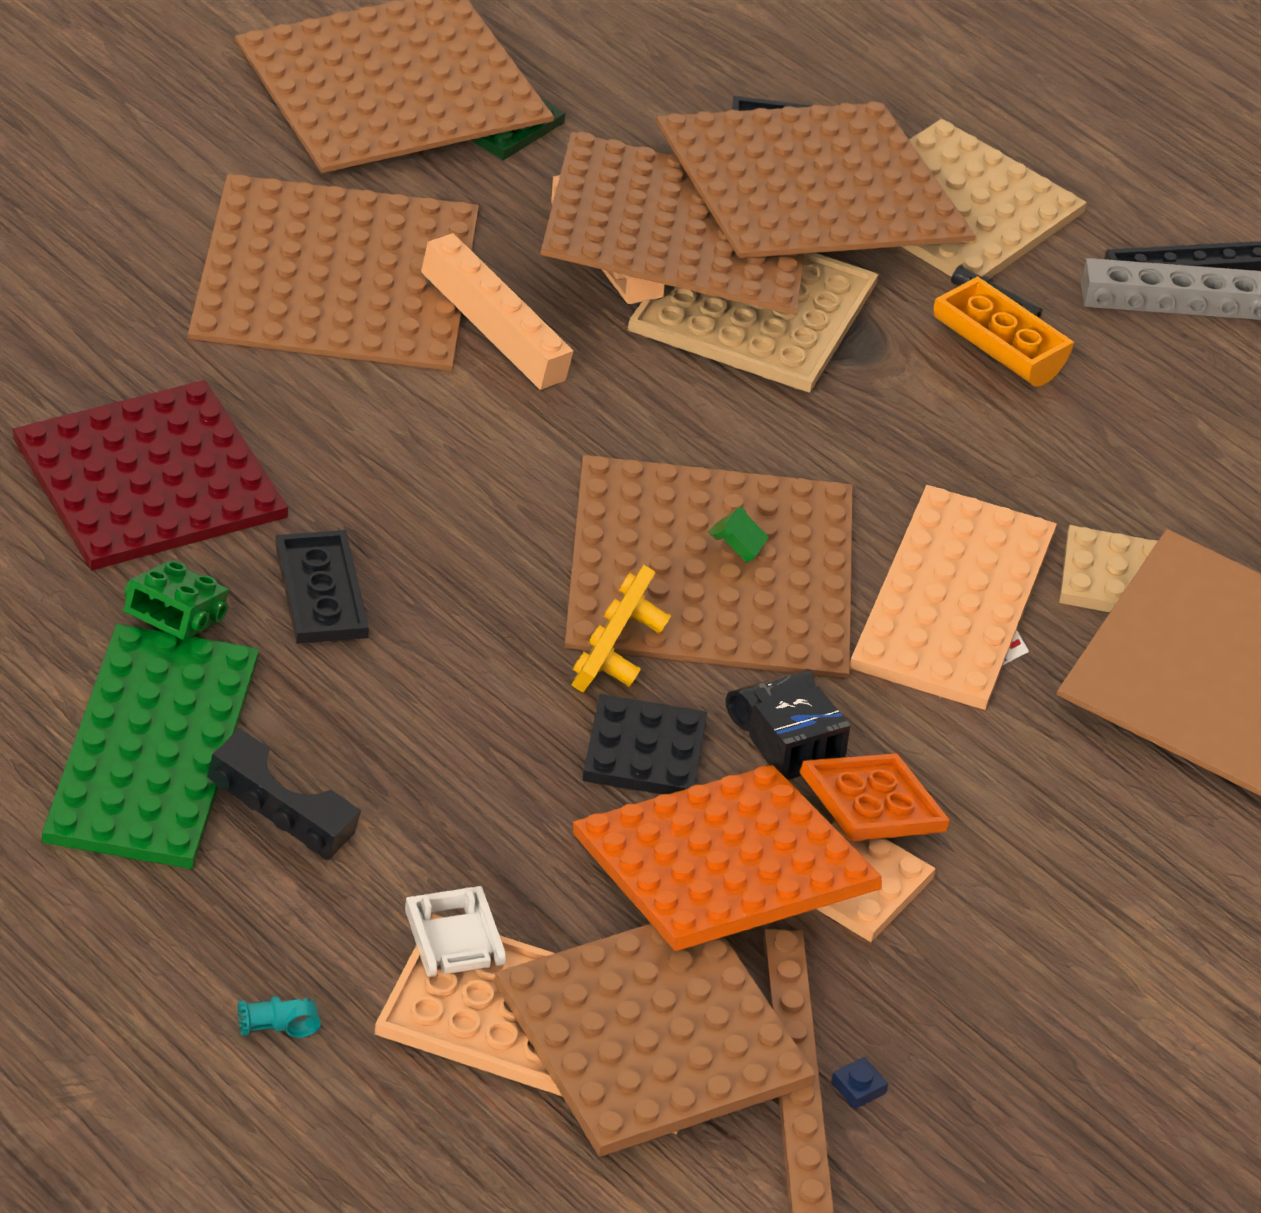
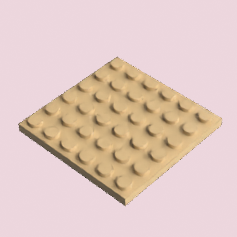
M942 118L909 139L968 223L976 238L975 241L901 247L951 277L955 269L959 265H963L968 270L982 277L988 276L992 278L1085 212L1086 201Z
M805 253L796 315L664 284V297L643 300L629 320L628 331L810 393L875 288L879 274L818 253Z

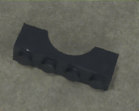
M239 728L212 754L207 778L212 780L219 788L228 791L240 799L248 808L256 810L272 821L280 830L286 831L300 840L308 849L319 853L329 860L355 834L361 810L332 790L320 794L305 795L282 787L275 781L268 769L267 758L270 748Z

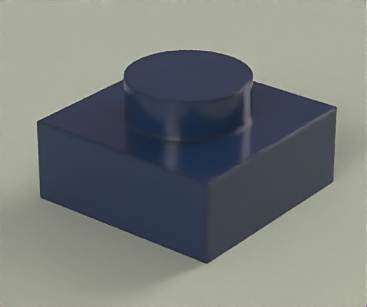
M865 1057L834 1071L831 1083L854 1109L886 1094L889 1084Z

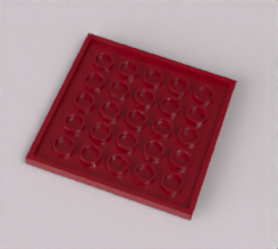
M206 380L13 428L15 443L91 571L288 518V506Z

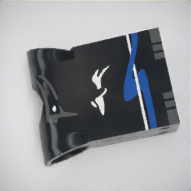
M802 670L727 693L725 698L726 708L732 721L742 730L749 731L751 740L769 766L773 765L787 780L802 776L800 770L803 761L846 757L851 725L819 686H815L811 670Z

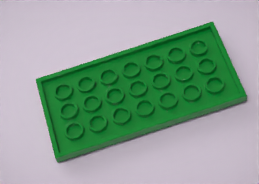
M116 624L42 831V843L193 869L218 791V786L207 778L212 754L237 730L259 660V648L196 637L182 640L167 632Z

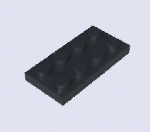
M346 530L276 535L275 546L296 644L368 638L369 626Z

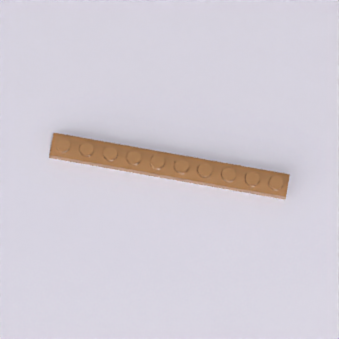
M765 929L763 945L769 1004L816 1074L814 1085L779 1096L790 1213H834L803 930Z

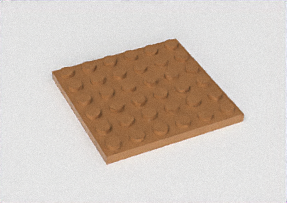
M648 924L495 972L494 983L599 1157L814 1085L815 1072L725 937L674 951L653 925Z

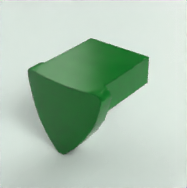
M740 506L709 529L708 533L715 540L724 539L748 563L757 556L769 536Z

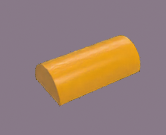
M978 276L935 299L933 312L936 319L1035 387L1043 386L1051 381L1063 368L1071 354L1074 341Z

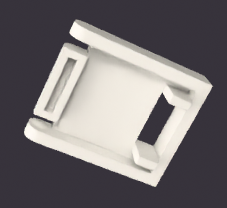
M482 886L406 897L405 912L427 977L436 976L438 966H440L443 975L488 968L491 963L490 958L494 959L496 966L505 965V950ZM464 908L466 913L430 920L431 912Z

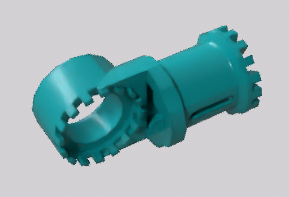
M273 996L270 1001L246 1003L242 1000L237 1003V1011L240 1013L238 1018L242 1017V1020H238L242 1036L249 1035L250 1031L274 1028L275 1032L286 1031L292 1037L303 1038L316 1033L321 1026L317 1005L312 999L307 1001V998H303V1001H301L300 998H297V1000L280 1002L278 996ZM301 1016H310L309 1018L306 1017L304 1021L302 1019H299V1022L294 1020Z

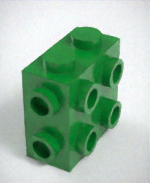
M167 561L132 578L127 583L124 591L126 600L123 611L175 637L185 640L222 621L228 610L226 600L229 589L218 584L210 576L199 575L188 570L186 565L181 562Z

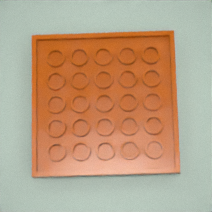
M773 765L760 766L749 772L725 776L717 781L703 785H693L689 789L671 794H662L654 799L636 804H627L622 808L601 814H592L587 818L573 821L574 836L674 951L882 889V876Z

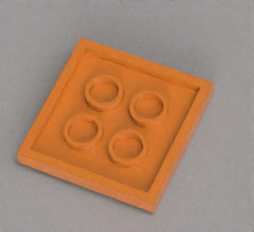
M897 753L803 761L800 774L851 841L927 835L947 831L950 819Z

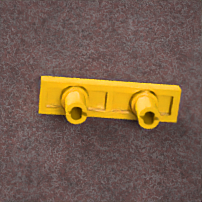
M643 564L636 575L629 572L618 590L623 593L621 600L618 601L614 598L603 616L608 619L605 627L598 625L588 641L593 648L589 654L583 651L572 670L577 672V675L571 686L583 693L596 674L601 671L613 676L627 687H630L641 668L614 652L615 648H613V645L628 619H636L656 631L657 634H660L670 619V614L665 613L644 599L645 595L643 593L654 576L655 571Z

